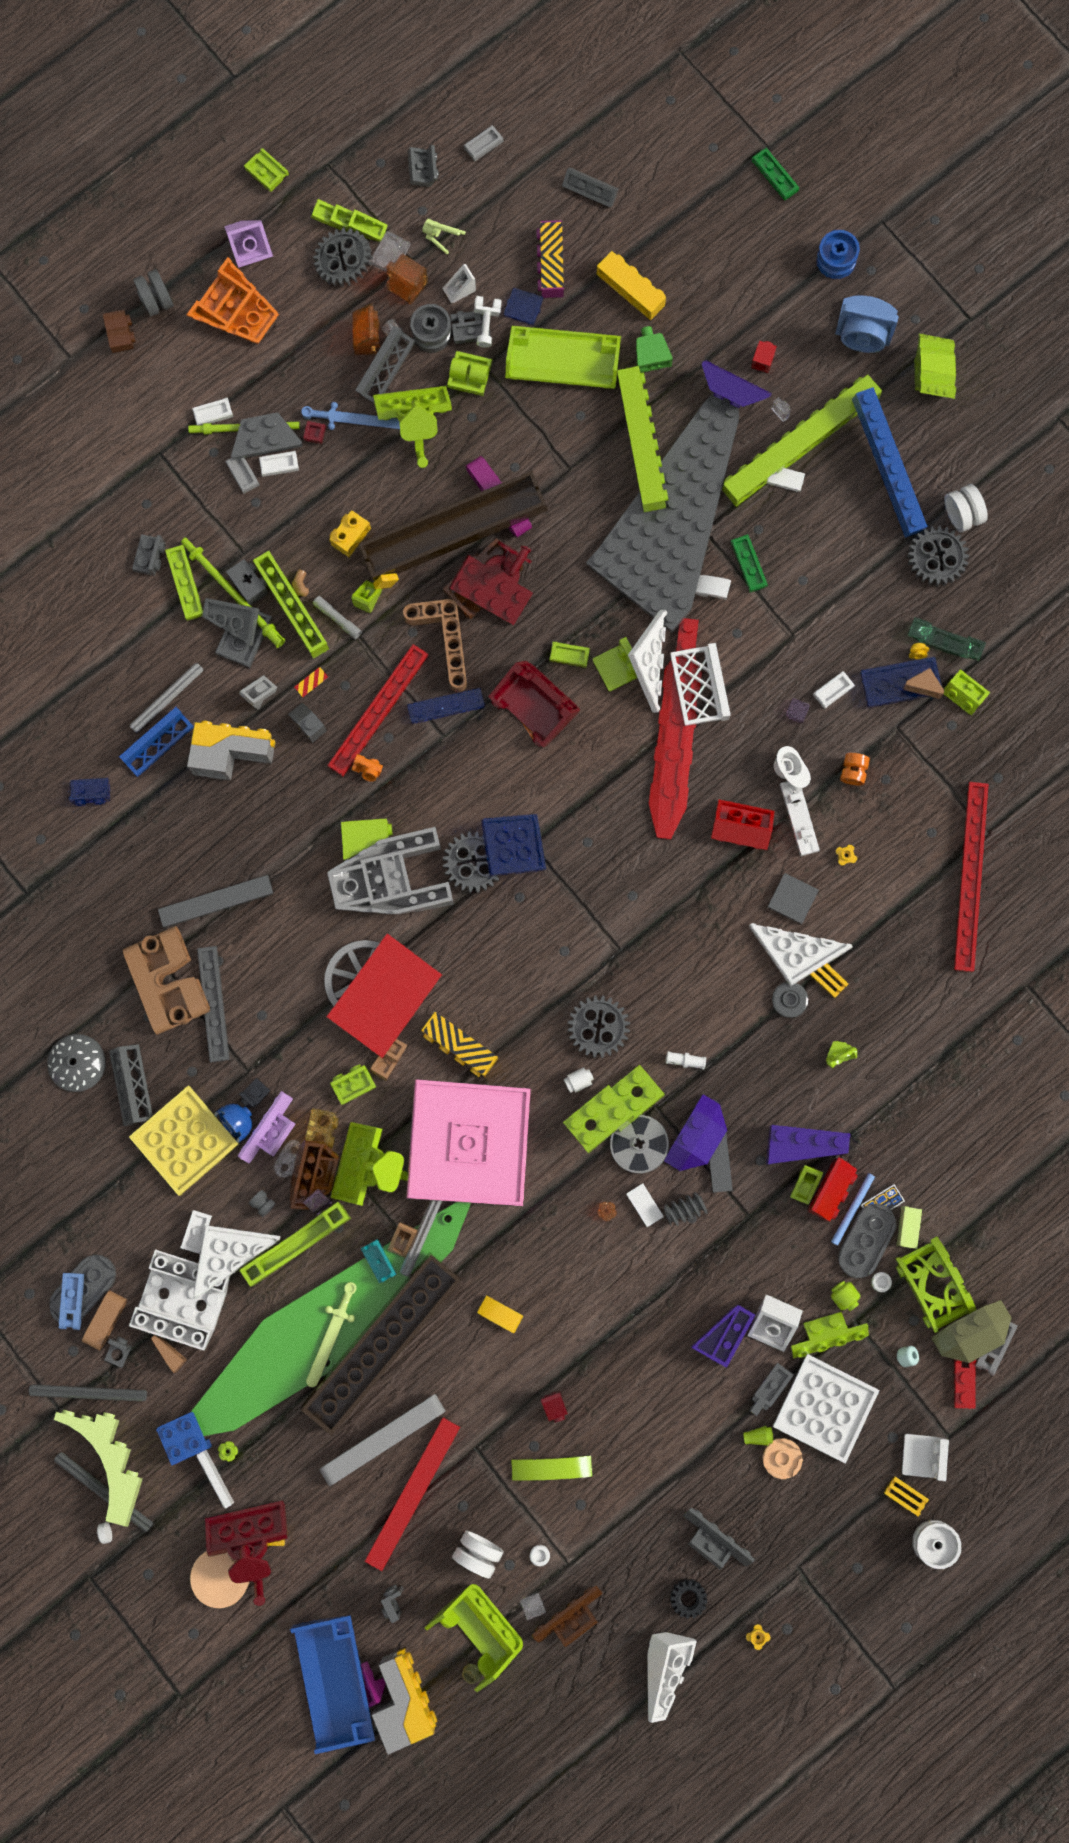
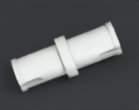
M668 1051L666 1064L682 1065L683 1068L695 1067L705 1069L706 1057Z

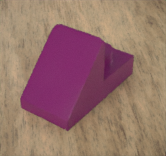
M368 1662L360 1665L370 1709L380 1702L386 1682L384 1678L375 1681Z

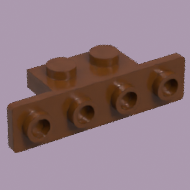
M597 1586L586 1589L583 1593L584 1595L579 1599L572 1600L565 1610L555 1613L548 1623L538 1626L535 1629V1633L532 1634L533 1639L539 1643L555 1631L562 1644L567 1647L598 1623L587 1605L603 1594L601 1589Z

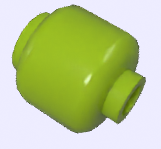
M843 1280L831 1289V1298L840 1310L848 1309L851 1311L859 1305L857 1301L860 1299V1293L851 1282L845 1283Z

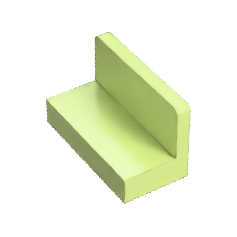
M907 1206L901 1207L896 1246L917 1249L922 1209L909 1208Z

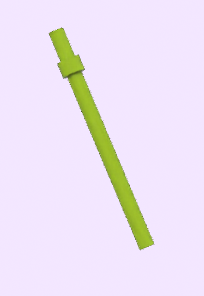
M286 422L291 429H300V422ZM203 423V425L188 426L189 433H204L205 435L212 434V432H235L239 430L240 424L211 425V423Z

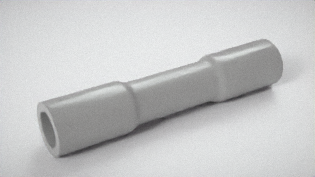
M321 596L316 597L313 601V605L341 626L353 639H357L361 635L362 631L357 626L344 618Z

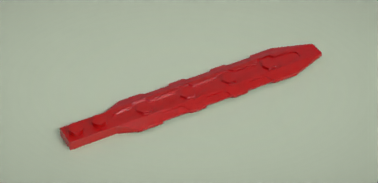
M685 618L679 624L676 652L696 648L699 620ZM684 656L675 657L677 664L682 667L688 662V659ZM672 660L664 669L662 708L659 712V734L657 746L655 747V768L649 797V808L656 837L671 840L687 808L689 768L692 764V742L694 728H696V724L684 725ZM690 662L686 670L695 675L700 667ZM700 670V672H699L698 675H697V677L700 678V679H701V677H702V672H701V670ZM684 672L680 676V681L685 685H688L692 677ZM694 679L689 687L698 693L701 683ZM687 690L683 697L684 700L691 704L696 695ZM697 700L693 704L695 707H697ZM692 708L687 713L688 721L697 719L696 711Z

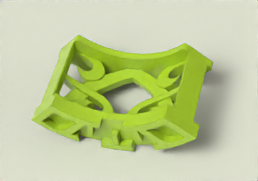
M938 1237L931 1239V1243L902 1258H896L898 1264L896 1270L901 1278L905 1277L925 1317L922 1319L926 1327H931L935 1333L938 1332L939 1328L977 1310L970 1293L967 1292L962 1284L964 1281L958 1269L953 1267L949 1259L950 1255ZM933 1252L931 1256L927 1259V1261H925L922 1258L923 1256ZM920 1260L924 1265L923 1268L913 1265L916 1268V1272L911 1273L906 1265ZM938 1265H942L943 1271L941 1273H938L932 1268V1266H934L937 1269ZM929 1271L937 1277H950L951 1281L944 1289V1299L934 1297L925 1292ZM918 1278H919L918 1287H917V1285L915 1284V1282H914L913 1279H918ZM953 1288L956 1294L954 1296L950 1295L952 1300H949L948 1292ZM925 1300L928 1301V1302H930V1303H932V1304L929 1306V1308H928V1306H927ZM942 1306H946L947 1313L934 1319L933 1311L937 1309L939 1315H941L943 1312ZM959 1306L951 1311V1307Z

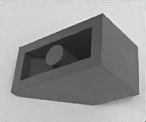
M301 703L288 714L312 743L327 731L323 723L304 703Z

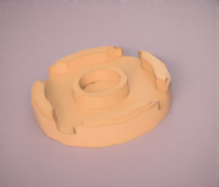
M785 1438L774 1439V1443L766 1446L762 1455L763 1465L767 1472L779 1479H786L796 1475L801 1469L803 1462L802 1453L798 1445Z

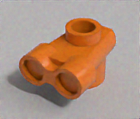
M357 754L351 770L358 773L362 772L363 779L374 782L377 777L379 778L383 765L376 759H366L364 756Z

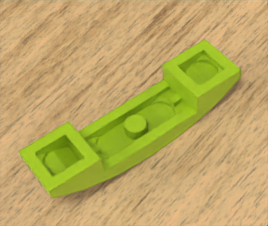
M591 1456L512 1459V1480H555L592 1476Z

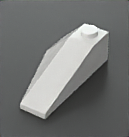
M668 1632L651 1636L648 1650L649 1722L653 1723L666 1719L675 1699L674 1691L678 1683L682 1684L684 1679L682 1673L686 1665L690 1666L693 1659L697 1640Z

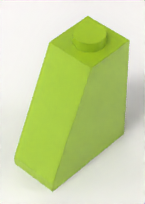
M387 819L341 822L343 860H349L362 850L374 845L377 841L389 838V835H393L392 824H388Z

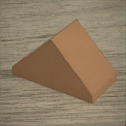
M930 668L908 680L903 690L938 699L944 693V689Z
M399 1222L388 1251L406 1258L417 1229Z

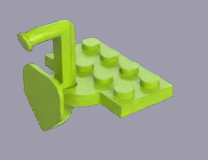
M446 386L373 395L378 420L397 418L400 421L401 437L406 441H414L417 465L420 468H425L428 465V460L424 455L423 439L433 438L438 431L437 419L433 413H445L452 410Z
M350 1122L331 1198L362 1206L367 1187L377 1184L378 1189L393 1192L398 1187L400 1179L408 1181V1172L402 1171L404 1165L403 1156L393 1151H387L384 1154L377 1148L382 1129Z

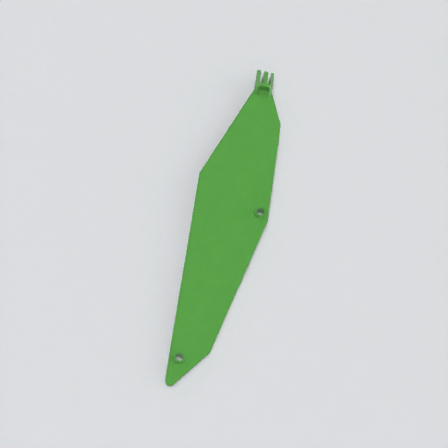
M456 1202L436 1214L412 1272L429 1252L442 1262L453 1250L471 1205L470 1202ZM450 1215L452 1217L451 1222H445L444 1217ZM388 1243L383 1249L397 1273L395 1276L379 1283L369 1263L364 1258L264 1319L191 1411L194 1412L203 1435L207 1436L234 1431L308 1386L306 1382L333 1317V1313H326L325 1308L331 1306L333 1309H338L345 1293V1285L353 1282L356 1284L357 1289L352 1294L345 1312L348 1315H353L355 1320L352 1323L348 1322L347 1319L343 1321L328 1358L330 1365L325 1366L321 1377L329 1373L409 1277L400 1273L405 1258L388 1251L390 1245Z

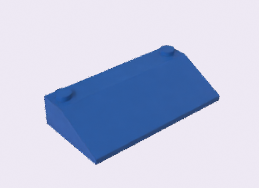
M351 1615L313 1620L293 1625L291 1633H295L316 1740L314 1753L319 1754L375 1741Z

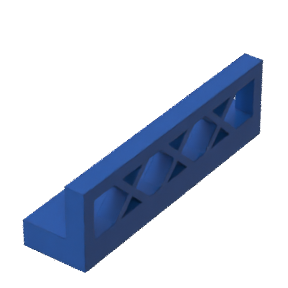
M175 707L119 757L138 777L190 732L194 726ZM182 719L187 727L183 731H175L176 724ZM164 734H172L171 741L168 744L161 743V737ZM150 746H158L157 754L154 756H147V749ZM136 759H143V766L138 770L131 765Z

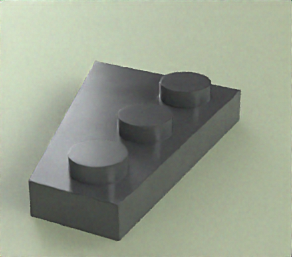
M205 598L202 617L230 632L233 636L240 638L246 644L253 646L259 608Z

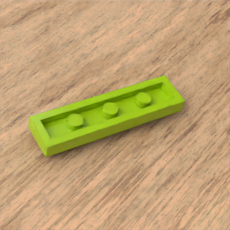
M184 545L165 550L186 620L203 616L202 604Z

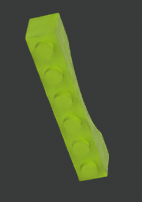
M337 1202L292 1236L240 1269V1272L250 1287L255 1286L349 1221L351 1217L341 1202Z

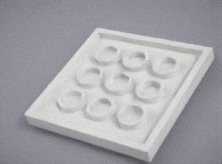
M807 1354L776 1417L773 1427L846 1464L879 1390Z

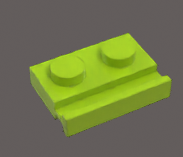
M263 148L244 165L245 170L270 192L283 181L285 176L289 175L288 170Z

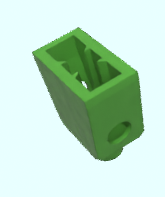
M650 326L642 328V337L636 339V358L640 373L672 367L673 358L663 334H653L652 327Z

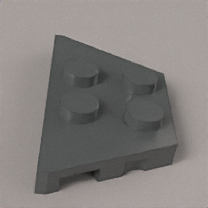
M277 412L242 419L231 457L232 460L303 446L301 440Z

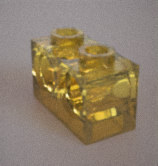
M312 1108L305 1140L315 1141L318 1135H323L325 1143L332 1149L335 1137H332L333 1129H337L339 1118H336L337 1114ZM322 1116H328V1125H320L319 1120Z

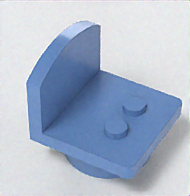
M852 296L844 298L835 334L840 335L842 343L853 350L866 353L879 352L885 346L890 345L899 316L897 315V310L892 305L875 297Z

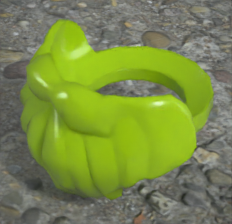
M834 1041L826 1062L831 1068H834L843 1061L857 1058V1049L847 1045L845 1042Z

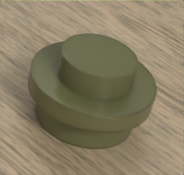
M466 1664L463 1668L462 1676L466 1682L475 1684L481 1680L482 1674L478 1666Z

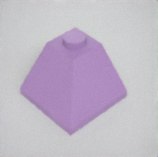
M261 220L240 221L224 226L238 268L273 257Z

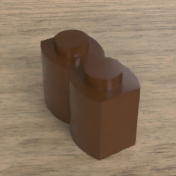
M125 310L103 314L112 353L134 349L133 343L136 342L134 332H130L129 326H132L130 314L126 315Z

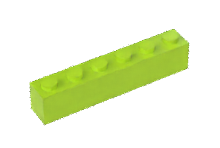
M267 551L254 559L253 562L258 572L268 585V588L312 658L314 659L329 650L327 642L271 553Z

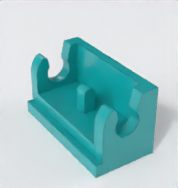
M378 1239L361 1248L379 1283L397 1274Z

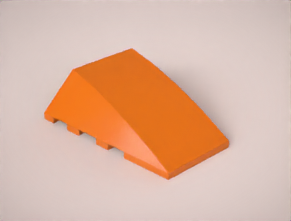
M227 257L218 270L217 278L202 299L194 303L186 316L259 344L279 314L259 294L254 285L244 277V274L236 268L231 259Z

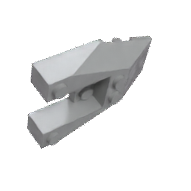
M436 827L379 840L374 845L359 852L353 858L328 871L336 910L403 914L453 905L449 882L411 891L404 858L441 850Z

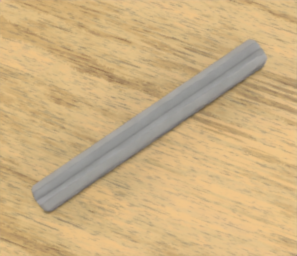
M198 663L189 668L130 724L131 729L138 733L203 672V668Z
M430 1200L400 1269L401 1274L410 1276L442 1203L441 1200Z

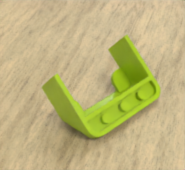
M475 1584L464 1589L424 1627L426 1630H429L438 1622L446 1628H452L458 1624L482 1654L478 1660V1668L484 1679L474 1689L476 1692L496 1680L523 1648L521 1637L482 1589Z

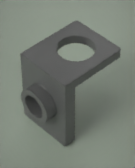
M118 1336L109 1339L108 1343L111 1346L104 1360L122 1368L132 1345L127 1344L128 1340ZM115 1349H120L123 1352V1357L119 1361L112 1358V1352Z

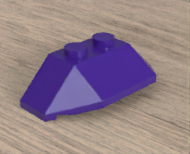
M707 360L702 363L709 389L714 392L713 395L722 400L724 397L730 400V404L737 408L761 401L772 395V393Z
M704 1094L701 1096L664 1162L679 1171L708 1164L727 1131L719 1103Z

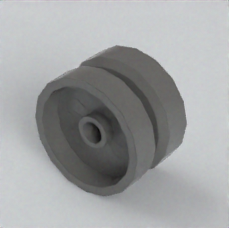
M153 269L147 274L150 285L147 284L142 275L133 278L137 294L150 317L159 314L157 301L160 302L164 310L174 307L157 269Z
M426 304L414 311L410 327L412 338L416 341L415 345L420 350L436 353L449 345L452 338L451 320L444 308L436 304Z

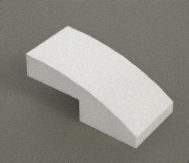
M700 575L695 595L707 598L712 596L726 600L731 580Z

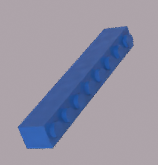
M874 387L858 392L852 401L904 536L906 538L920 533L927 528V524Z

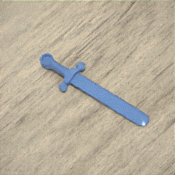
M336 402L331 403L329 412L312 410L309 406L302 408L304 419H311L312 417L328 419L330 422L328 428L330 430L335 428L334 421L400 429V421L397 418L378 420V417L374 415L336 411L338 407Z

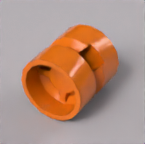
M846 753L843 764L846 768L842 770L840 780L846 784L863 786L867 776L864 771L868 769L870 758L863 754Z

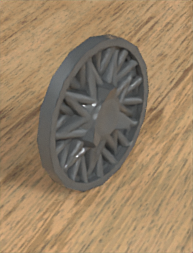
M788 982L782 983L773 992V1007L783 1017H797L807 1007V992L798 983L791 987Z

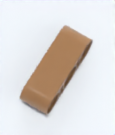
M108 1291L84 1334L82 1342L100 1351L125 1308L127 1299L112 1291Z

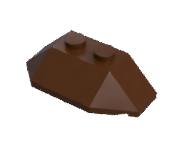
M305 1140L298 1146L291 1177V1209L310 1210L315 1203L331 1191L339 1156L325 1142Z

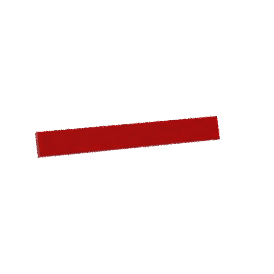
M412 644L327 765L330 769L342 777L345 776L354 763L356 755L360 754L428 658L429 655Z
M444 1417L442 1418L365 1560L366 1563L383 1571L458 1433L460 1426Z

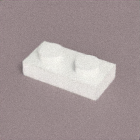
M193 1210L181 1245L182 1249L200 1254L205 1225L209 1226L211 1215Z

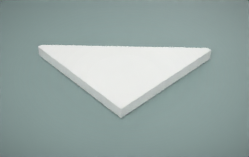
M660 610L628 654L652 712H659L660 710L658 696L661 695L662 680H659L660 669H663L664 654H661L662 642H665L666 627H663L664 617L667 616L666 610Z
M754 923L749 925L790 987L853 947L848 943L843 944L829 939L815 938L773 927L759 926Z
M205 1225L193 1299L198 1298L280 1242V1236Z

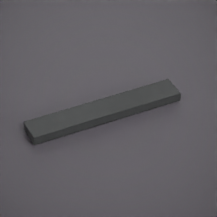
M266 875L160 908L158 912L163 928H167L274 893L269 876Z
M217 946L197 948L201 986L210 1006V1012L204 1014L210 1063L228 1061L230 1056Z

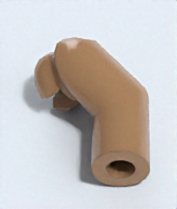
M298 569L292 586L298 596L306 597L309 589L305 587L303 581L307 573Z

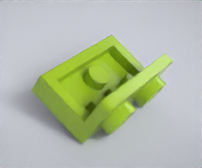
M359 1064L351 1068V1072L344 1076L342 1073L333 1078V1082L330 1085L334 1089L341 1105L377 1088L365 1065L361 1067Z

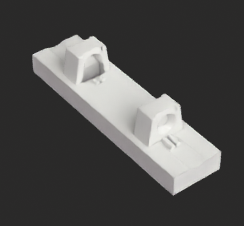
M788 781L780 783L800 857L819 852V846L802 788H796ZM795 800H800V802L791 804Z

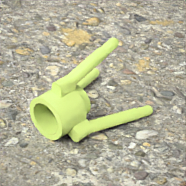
M427 219L422 230L423 233L427 234L426 239L432 241L445 254H449L448 250L433 237H438L441 230L457 236L460 234L465 235V231Z

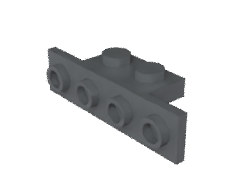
M690 1508L684 1512L682 1516L698 1528L688 1545L719 1570L724 1567L731 1555L745 1567L754 1562L755 1559L748 1550L739 1547L732 1537L723 1534L718 1526L707 1521L700 1511Z

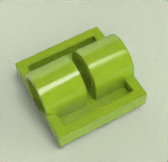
M456 351L455 358L451 362L447 387L483 396L492 359Z

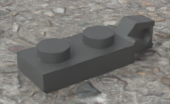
M776 1363L754 1393L752 1400L755 1403L749 1411L757 1416L762 1408L767 1410L771 1407L791 1380L793 1374L779 1363Z

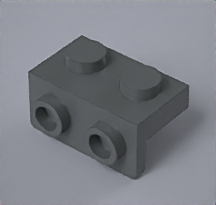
M430 145L427 150L413 147L408 149L410 184L431 187L438 179L439 172L436 169L437 153L435 152L434 145Z
M395 1584L387 1588L381 1599L384 1607L382 1608L383 1615L386 1620L390 1619L391 1623L399 1620L402 1614L395 1599L402 1594L404 1589L402 1585L397 1587Z

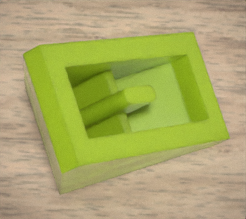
M366 580L352 595L353 605L371 614L382 589H375L373 583Z

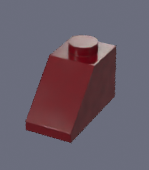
M560 1390L541 1397V1402L549 1421L553 1420L554 1423L565 1419V1415L568 1412Z

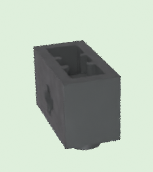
M243 559L227 570L226 573L245 601L251 606L268 594L266 590L268 585L262 577L258 578L256 576L257 570L253 564H248Z

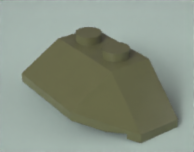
M1000 1300L986 1305L950 1324L933 1336L932 1340L941 1356L971 1363L1005 1344L1011 1316Z

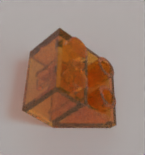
M368 304L353 312V349L355 355L377 354V347H380L378 311H374L373 304Z

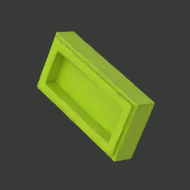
M553 642L549 661L586 668L590 648Z

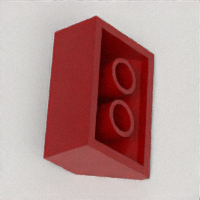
M719 799L711 838L721 842L726 841L737 845L754 847L755 849L768 850L775 811Z
M840 1157L833 1159L807 1211L827 1222H830L831 1219L835 1220L840 1211L837 1207L840 1202L844 1203L849 1192L846 1190L849 1184L853 1185L858 1176L855 1174L857 1169Z

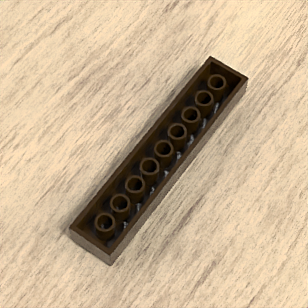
M429 1252L301 1405V1411L332 1436L461 1281L460 1277Z

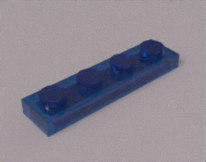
M481 688L407 704L412 724L485 708Z

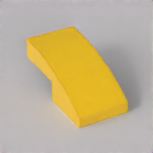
M487 1295L477 1312L512 1333H515L523 1318V1315Z

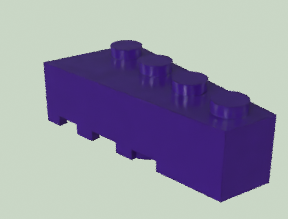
M771 1125L769 1127L766 1165L848 1154L850 1133Z

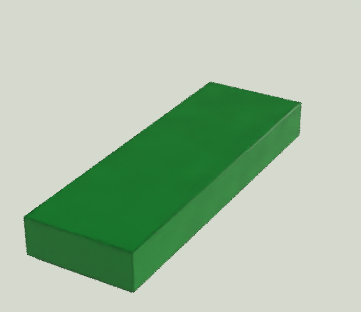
M767 148L752 157L751 161L784 201L799 191V186Z
M749 535L731 540L730 543L749 592L767 587V581Z

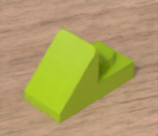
M804 1165L800 1170L798 1180L791 1193V1198L809 1205L823 1172Z

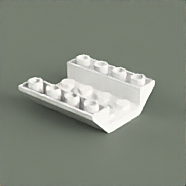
M155 1250L149 1269H151L139 1307H135L129 1326L205 1350L215 1330L227 1294L230 1276L198 1298L193 1299L199 1263ZM162 1288L169 1290L170 1294L167 1299H162L159 1295ZM199 1300H204L207 1304L204 1311H199L196 1307Z

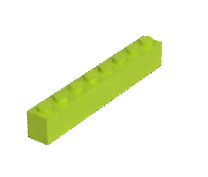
M639 366L617 370L644 512L664 509L666 508L665 501L669 500L667 489L663 490L662 484H665L664 473L659 472V467H662L660 456H656V450H659L657 439H653L652 436L655 433L654 422L650 423L649 417H652L651 407L646 405L649 397L647 389H643V384H646L644 372L640 373Z

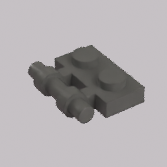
M457 311L458 313L450 314L451 322L459 321V323L452 324L454 344L476 342L477 336L481 335L483 320L481 318H483V314L474 313V311ZM475 319V321L464 322V320Z

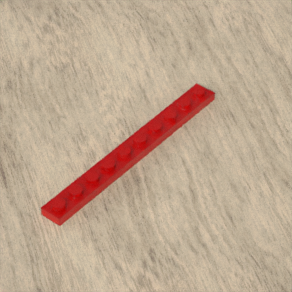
M968 783L954 971L974 972L989 786L987 783Z

